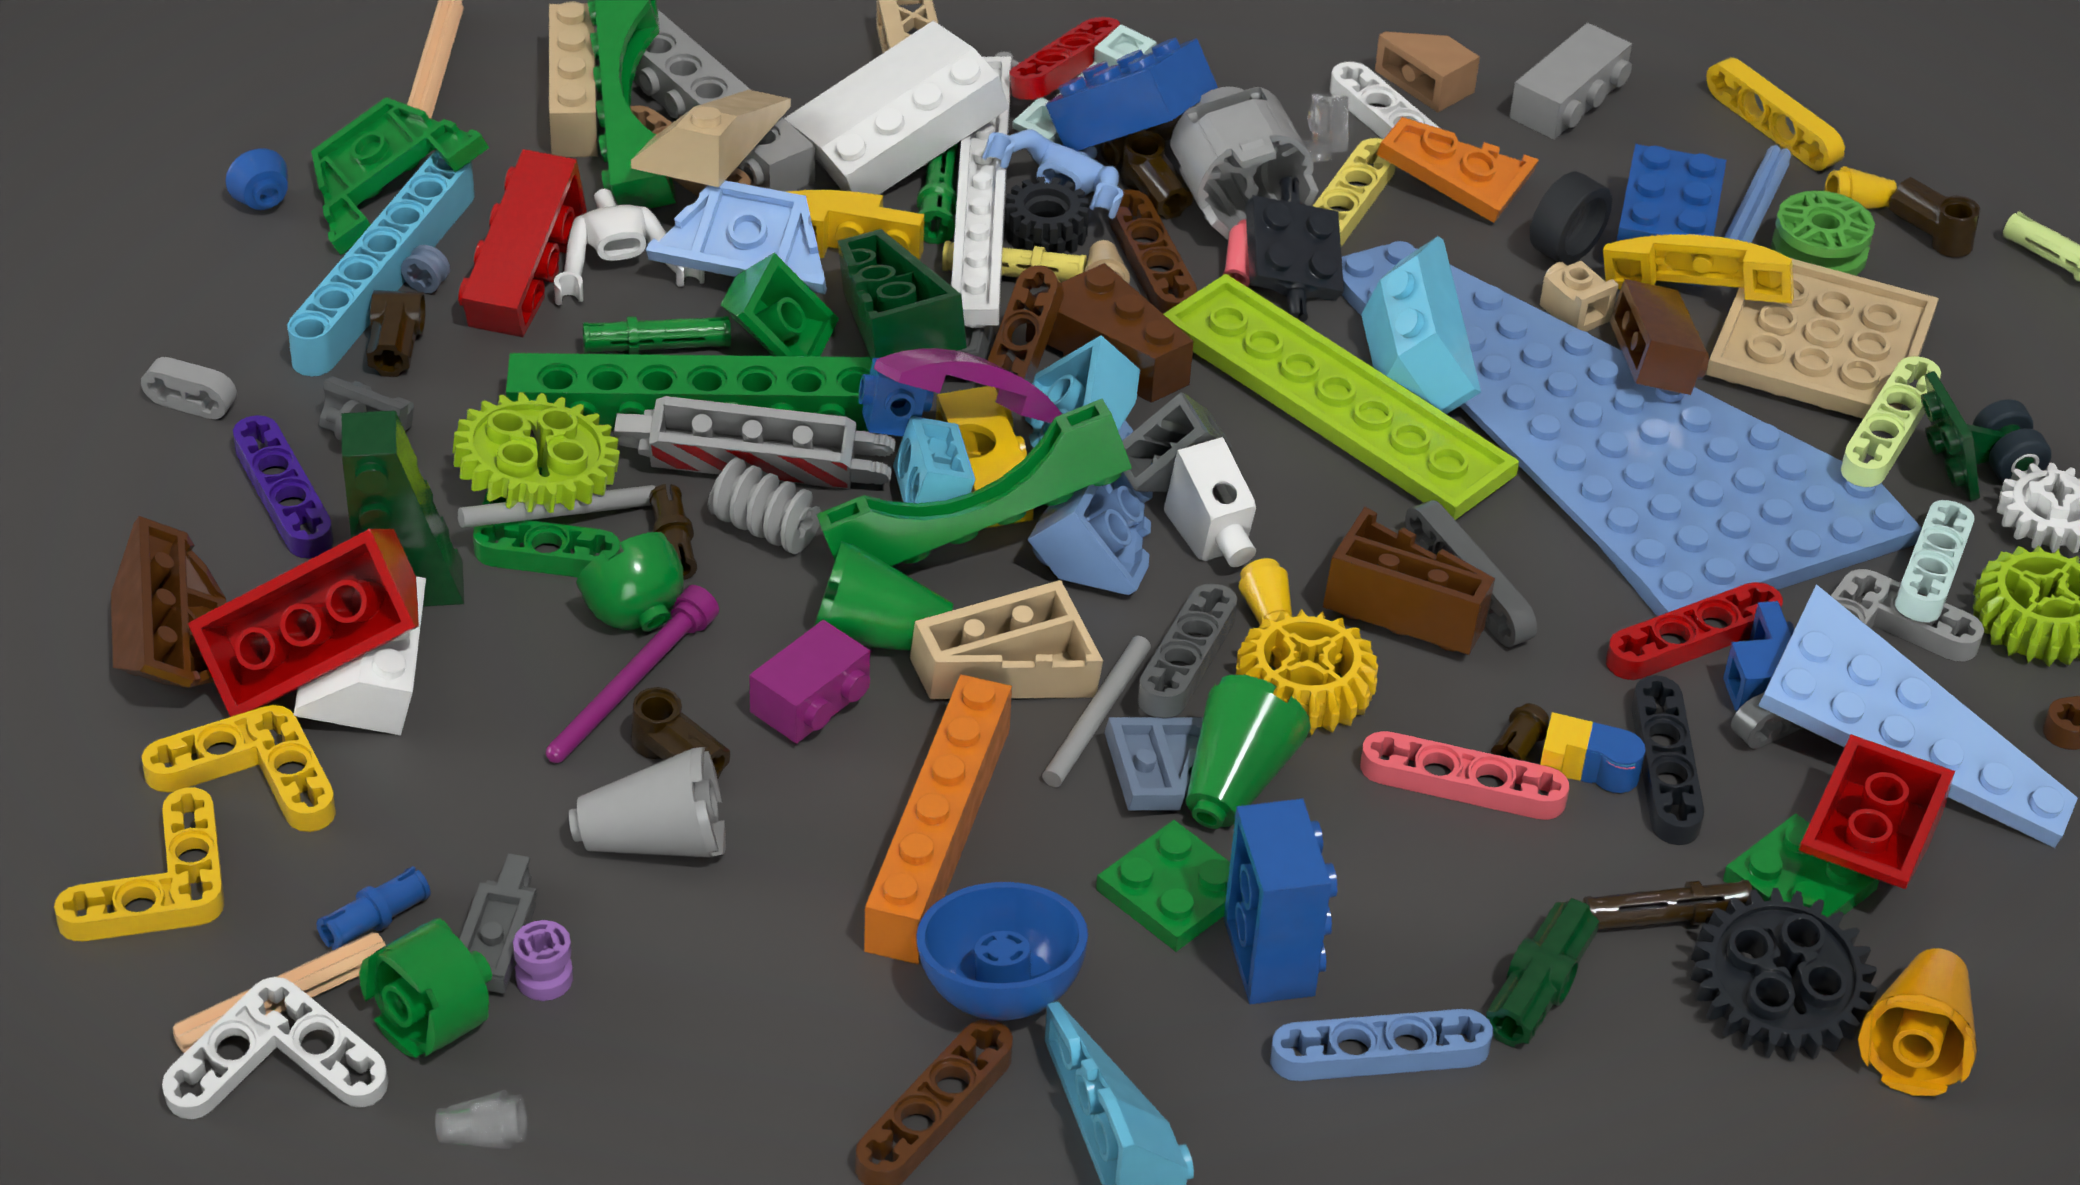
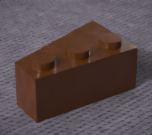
M1106 263L1061 282L1064 288V297L1047 345L1062 351L1063 357L1100 335L1103 336L1140 369L1137 396L1151 403L1190 385L1194 341ZM1049 288L1041 292L1047 293L1049 291ZM1038 292V293H1036V294L1033 295L1034 298H1035V301H1036V298H1037L1038 294L1041 293V292ZM1034 307L1032 312L1035 313L1037 316H1041L1037 309ZM1029 323L1026 324V342L1028 343L1034 338L1036 332L1035 326Z
M1364 507L1332 556L1323 608L1339 612L1349 619H1360L1388 628L1395 634L1409 635L1437 644L1444 650L1458 651L1470 655L1485 628L1495 578L1443 549L1435 555L1415 543L1416 534L1404 527L1397 534L1376 522L1378 513Z

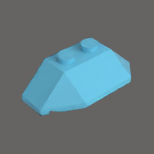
M1437 236L1399 261L1379 280L1361 316L1373 368L1440 411L1448 414L1480 394L1481 389L1444 240Z

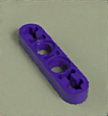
M259 415L249 416L240 420L233 429L236 455L288 550L297 557L307 559L314 558L330 550L334 542L330 517L278 424L269 417ZM255 439L265 443V447L259 450ZM280 466L286 468L280 474L269 475L262 473L268 467ZM291 497L304 500L302 503L294 506L279 504L281 500ZM307 522V528L311 534L308 535L305 530H301L300 525Z

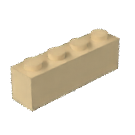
M566 2L563 4H549V118L552 155L562 157L598 156L597 87L593 74L596 58L590 34L595 32V27L590 18L588 3Z

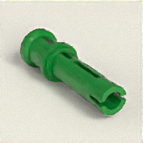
M958 143L928 162L926 185L917 195L918 213L924 214V242L929 244L945 243L955 233L956 220L953 215L957 208V194L953 189ZM932 219L936 221L935 231H931L930 229Z

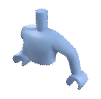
M1032 129L1020 131L1009 136L998 132L989 135L982 156L983 159L986 160L988 157L998 158L1002 160L1000 167L1005 169L1009 165L1012 153L1027 149L1033 160L1039 165L1037 177H1045L1046 183H1052L1053 177L1060 178V185L1063 186L1068 181L1075 184V190L1081 188L1085 195L1092 191L1095 192L1090 209L1094 210L1095 207H1102L1109 210V218L1113 219L1116 217L1124 194L1117 187L1119 174L1116 168L1103 166L1094 160L1097 156V150L1094 146L1076 151L1054 143Z

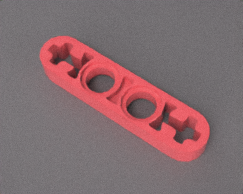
M1388 731L1375 732L1366 737L1363 742L1360 769L1364 776L1378 784L1542 820L1556 818L1566 808L1569 781L1559 770L1548 766ZM1381 755L1390 757L1389 760L1380 759ZM1409 760L1415 761L1414 767L1408 766ZM1438 763L1448 767L1451 773L1443 776L1434 775L1425 770L1424 767L1428 764ZM1483 775H1493L1501 779L1504 784L1499 787H1487L1482 785L1477 778ZM1515 784L1521 785L1520 791L1514 790ZM1539 790L1549 792L1548 796L1538 794Z

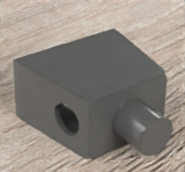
M1180 392L1122 441L1132 469L1124 471V474L1135 491L1168 492L1177 450L1221 437L1224 438L1230 452L1233 448L1210 411L1185 393Z

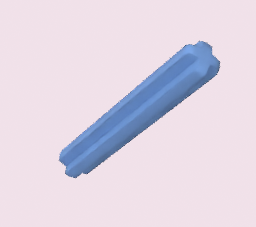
M1777 145L1768 148L1724 238L1752 243L1789 167L1791 153L1787 148L1780 149Z

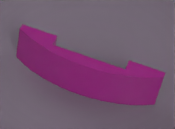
M938 348L906 350L879 358L874 366V370L898 383L939 394L946 374L1000 389L995 401L996 403L1021 416L1047 423H1052L1055 417L1062 415L1056 405L1036 386L992 362L969 353Z

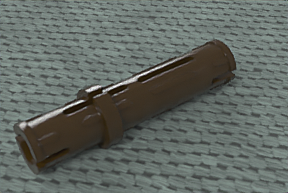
M1749 880L1702 885L1700 881H1687L1683 888L1638 891L1599 897L1586 896L1583 898V903L1589 905L1592 914L1600 920L1598 930L1678 921H1689L1690 925H1703L1707 918H1711L1716 908L1725 911L1732 897H1736L1745 905L1749 893L1753 889ZM1716 900V902L1711 903H1696L1692 905L1682 906L1677 905L1679 903H1694L1698 901ZM1650 906H1659V907H1660V908L1644 909V910H1634V911H1625V912H1621V911H1620L1621 909L1641 908V907H1650Z

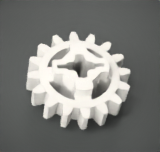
M2032 463L2029 464L2027 474L2019 469L2013 470L2011 479H2005L2003 482L1997 506V513L2004 515L2001 522L2002 526L2016 527L2014 538L2017 540L2026 536L2031 538L2032 548L2043 544L2049 546L2052 553H2054L2058 548L2060 549V546L2066 545L2073 553L2078 552L2080 547V479L2074 477L2075 469L2070 467L2066 471L2057 470L2054 463H2049L2047 470L2041 471L2037 465Z

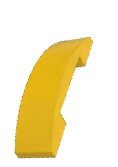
M1681 234L1631 238L1605 244L1603 248L1605 280L1607 282L1613 279L1619 284L1618 289H1621L1624 279L1655 285L1656 281L1744 288L1745 300L1790 304L1794 300L1792 259L1753 243L1723 237Z

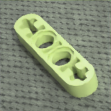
M1910 356L1898 363L1846 446L1841 473L1847 481L1861 487H1873L1884 481L1925 414L1921 402V395L1927 393L1925 374L1935 371L1939 379L1941 376L1940 368L1935 362L1919 356ZM1914 380H1919L1916 384V388L1910 386L1909 383H1912ZM1889 404H1902L1909 407L1911 410H1898L1891 407ZM1872 431L1887 432L1894 438H1881L1874 435ZM1867 454L1874 457L1868 463H1863Z

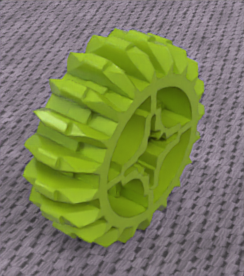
M2037 545L2033 552H2028L2023 547L2018 546L2013 554L2001 551L1995 561H1988L1987 566L1982 570L1980 579L1976 582L1973 592L1975 596L1973 616L1978 618L1983 624L1984 633L1991 635V645L2004 644L2007 646L2008 656L2020 653L2026 656L2028 663L2033 658L2042 659L2048 667L2056 659L2070 666L2075 658L2080 659L2079 556L2069 559L2060 554L2059 548L2054 553L2044 552L2039 545Z

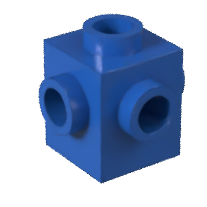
M873 358L870 374H863L861 377L858 394L859 404H864L862 414L868 432L904 436L911 416L922 417L923 412H930L934 392L898 383L874 370L876 360L879 358Z

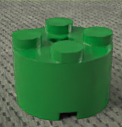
M435 918L377 950L361 963L359 979L364 1000L366 1002L374 997L382 1013L374 1018V1021L387 1040L407 1056L416 1058L423 1053H426L425 1056L434 1053L488 1019L489 995L486 984L492 980L491 967L480 952H470L441 918Z

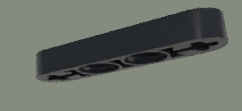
M1647 676L1636 684L1631 711L1635 734L1645 744L1642 774L1651 826L1655 835L1662 841L1673 845H1686L1695 841L1700 834L1704 817V805L1683 694L1679 685L1673 680L1664 676ZM1655 700H1658L1660 706L1664 707L1663 713L1655 714ZM1654 734H1667L1673 737L1677 743L1668 746L1660 745L1652 740L1650 736ZM1665 772L1679 775L1684 782L1676 785L1667 784L1661 781L1657 775ZM1679 804L1678 813L1680 821L1676 819L1675 814L1671 813L1672 805Z

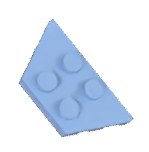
M726 180L720 187L708 185L699 193V198L695 203L686 206L674 218L675 226L659 241L654 238L646 248L648 260L736 277V275L775 252L813 292L825 294L827 289L807 198L804 195Z

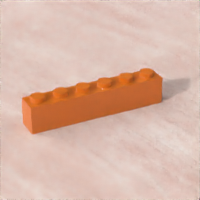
M960 674L866 903L864 952L919 964L920 957L917 947L918 925L927 910L946 895L1010 731L1011 685Z

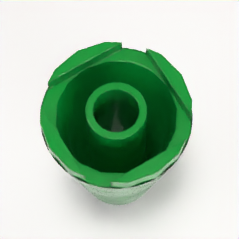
M842 541L814 626L824 619L864 647L911 651L915 621L952 611L954 603L855 544Z
M1227 675L1222 677L1219 685L1214 684L1208 693L1186 797V804L1192 812V817L1199 824L1207 828L1218 829L1234 825L1236 807L1251 805L1303 745L1311 729L1309 716L1302 705L1292 696L1288 703L1273 695L1276 686L1266 680L1248 675Z

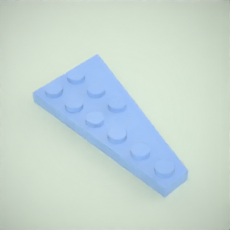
M1816 584L1758 706L1845 747L1852 734L1954 770L1955 774L1948 794L1949 798L2055 848L2063 837L2078 797Z

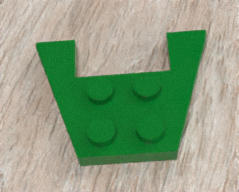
M385 97L314 148L311 153L318 188L324 198L325 205L322 206L324 217L330 227V232H327L328 238L340 255L345 253L371 225L364 214L357 208L358 204L365 199L379 194L383 186L401 173L415 168L421 159L433 150L442 157L454 172H457L489 148L482 135L473 129H470L469 132L462 131L456 123L446 119L440 122L428 117L425 111Z

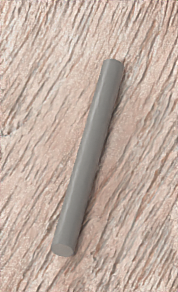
M648 485L606 490L603 496L593 493L591 504L588 505L575 499L574 510L570 511L561 503L555 504L554 513H549L544 505L536 504L532 513L527 512L525 503L518 502L511 509L506 508V502L460 507L458 509V522L461 528L651 506L649 494L655 486Z
M1142 636L1133 637L1043 772L1042 778L1046 784L1051 787H1059L1150 651L1151 644L1146 638Z

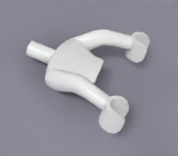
M598 190L594 194V200L598 209L580 215L573 221L568 239L564 272L554 278L555 304L562 305V297L565 295H573L578 298L579 302L583 301V278L581 274L585 262L587 243L594 247L599 257L604 260L615 261L633 258L643 253L646 248V239L650 243L654 238L659 241L666 235L656 216L646 207L634 205L616 206L610 190ZM665 263L676 273L677 286H684L685 277H695L700 281V284L704 283L703 270Z

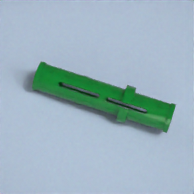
M637 316L626 317V321L583 322L582 325L584 354L608 351H628V354H639V350L731 346L729 316L637 321Z

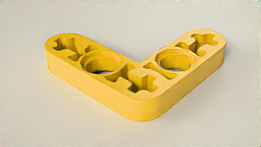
M264 706L159 739L149 744L141 756L146 783L150 788L158 792H174L178 789L191 787L259 765L291 827L305 832L318 831L327 827L334 820L336 814L332 786L296 716H293L294 713L290 709L283 706ZM269 730H275L278 735H281L282 742L275 745L274 738ZM225 742L235 746L226 754L216 755L207 752V749L216 743ZM197 753V760H192L191 754ZM287 762H300L305 765L301 771L294 774H283L277 771L282 764ZM170 763L172 767L166 768L164 764ZM308 792L312 807H308L305 802H301V793Z
M195 787L178 789L169 794L163 802L162 811L168 866L167 873L80 884L69 887L59 894L55 900L54 910L59 931L65 938L73 941L106 939L198 926L210 923L219 917L224 908V894L213 801L205 790ZM194 812L196 828L185 829V813ZM190 849H201L208 853L203 859L196 862H185L179 859L182 853ZM201 882L203 899L192 900L190 883ZM138 898H148L155 902L152 907L142 912H132L125 909L129 902ZM107 905H113L114 913H108ZM87 910V915L77 916V911Z

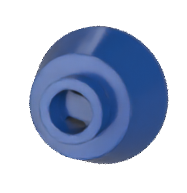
M265 148L249 150L238 156L230 165L226 174V188L229 194L242 204L256 210L270 209L278 205L287 193V164L283 157L273 150Z

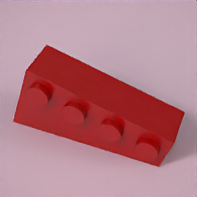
M523 149L516 167L511 166L508 169L505 178L504 196L501 203H495L491 210L490 230L486 239L480 240L476 246L474 268L470 278L465 277L460 285L458 301L459 305L464 307L468 327L524 337L544 300V281L553 283L554 278L559 273L560 252L567 253L569 234L574 219L587 213L577 159Z

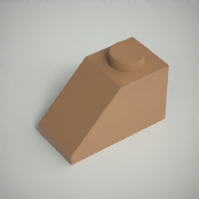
M1384 32L1379 35L1375 71L1438 113L1475 93L1480 56L1449 36Z

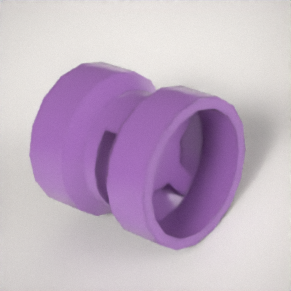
M547 920L533 921L522 926L516 932L513 940L518 989L523 995L539 1001L553 1000L564 995L571 987L573 981V969L570 959L571 941L568 931L564 926Z

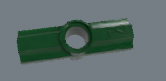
M1573 898L1566 902H1556L1534 938L1526 937L1520 943L1508 969L1506 982L1486 1013V1018L1489 1019L1493 1027L1496 1040L1511 1047L1520 1043L1529 1044L1552 1005L1554 1004L1559 1007L1564 1002L1575 980L1579 961L1598 931L1600 920L1592 914L1589 905Z

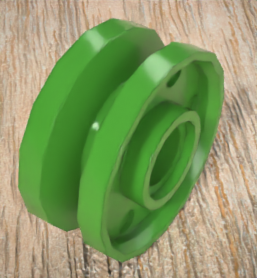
M1805 191L1788 197L1780 204L1775 223L1776 228L1770 247L1771 250L1792 259L1855 276L1865 269L1875 223L1871 213L1859 202L1842 194L1827 191Z

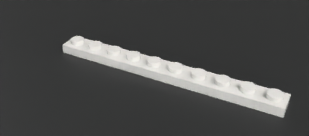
M982 57L999 75L1009 109L961 140L951 286L962 294L964 324L971 328L999 325L1007 168L1000 167L1002 160L998 158L988 157L985 160L982 156L991 133L998 132L1006 135L1009 133L1011 92L1009 71L1011 70V57Z

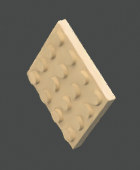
M1792 259L1794 300L1792 304L1745 300L1744 288H1739L1709 359L1706 375L1863 419L1898 363L1910 356L1920 357L1939 298L1796 259ZM1889 404L1891 407L1898 410H1901L1902 404Z

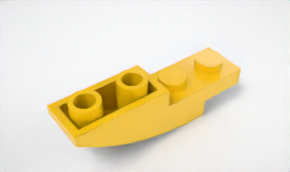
M839 190L784 191L806 196L820 258H824L828 247L838 249V240L882 229L917 259H921L924 249V214L884 208L883 195Z

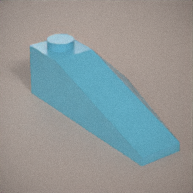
M1100 335L1036 373L1032 384L1056 405L1061 414L1103 399L1112 413L1119 430L1136 403L1140 369ZM1025 417V420L1033 427V433L1029 438L1031 445L1035 447L1051 423Z
M1059 1002L1048 1004L1045 1043L1101 1184L1187 1185V1180L1193 1179L1194 1176L1191 1154L1185 1144L1178 1145L1169 1122Z

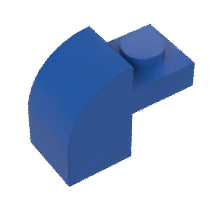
M1778 601L1758 602L1749 638L1750 641L1732 642L1723 680L1735 712L1748 700L1765 692L1794 632L1793 624L1790 621L1786 622Z

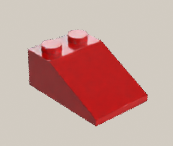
M1851 734L1802 839L1799 851L1906 889L1927 852L1942 817L1955 771Z

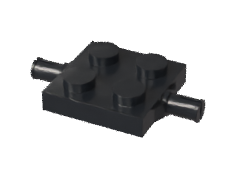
M1286 176L1279 181L1281 200L1252 195L1245 204L1250 285L1273 289L1287 297L1288 313L1299 321L1305 322L1308 319L1307 298L1318 297L1336 301L1344 292L1339 212L1303 204L1299 196V179L1297 177L1292 179V176Z

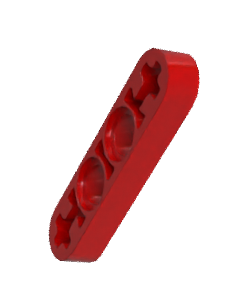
M1109 17L1088 19L1014 66L1009 71L1011 95L1014 98L1024 100L1042 98L1082 73L1094 63V48L1120 26V21Z
M1760 582L1747 583L1619 630L1612 635L1609 641L1606 665L1609 671L1620 678L1637 680L1728 647L1732 642L1744 641L1750 638L1758 602L1778 601L1782 609L1783 597L1771 585ZM1718 618L1725 621L1728 626L1715 628L1706 624L1704 619ZM1667 633L1682 636L1686 642L1681 644L1665 641L1661 635Z

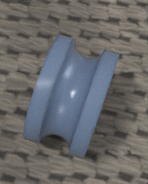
M419 245L414 248L411 255L401 265V274L404 280L412 288L423 293L436 291L441 282L450 273V264L441 251L429 245Z

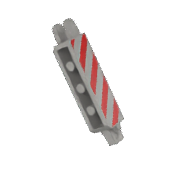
M669 396L656 399L655 409L644 410V415L617 413L614 428V437L618 438V445L637 448L638 454L650 457L651 467L719 475L725 466L737 457L745 461L746 469L752 465L761 468L762 478L768 473H772L778 476L780 482L789 481L797 484L850 489L851 482L874 483L875 485L889 482L892 469L888 464L855 459V454L877 455L879 457L890 456L895 450L896 443L895 439L887 436V434L857 431L856 422L844 416Z

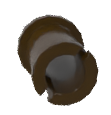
M1532 703L1516 707L1509 716L1510 725L1499 741L1492 747L1491 754L1507 758L1515 756V759L1524 761L1535 743L1546 738L1549 716L1544 709Z

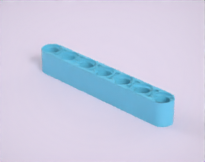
M436 151L432 153L290 318L287 327L292 367L296 372L305 376H320L333 369L371 324L370 309L373 291H398L406 282L401 274V265L411 255L414 248L419 245H429L432 247L437 245L475 197L472 161L457 172H454Z

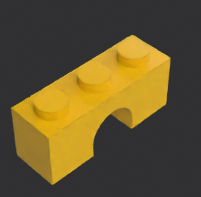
M991 386L937 394L936 420L959 425L975 476V483L971 492L998 480L1027 456L1023 437L1015 436L1013 432L1011 410L995 402L998 393L995 387ZM1034 508L1026 511V515L1014 523L1033 520ZM996 523V524L991 525V526H989V527H995V526H1001V525H999L998 523Z

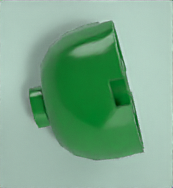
M647 532L620 542L624 552L617 554L610 560L605 552L595 557L581 571L576 580L577 587L590 611L596 618L613 628L631 630L641 627L643 631H650L660 627L670 618L669 611L673 608L676 599L684 589L683 566L674 546L667 540L665 534L661 532Z

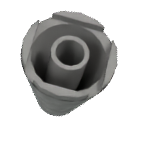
M705 747L692 748L581 795L577 799V808L569 810V824L573 840L575 842L583 841L587 851L713 857L725 854L726 849L725 820L718 821L717 803L722 802L720 788L711 755L708 751H705Z

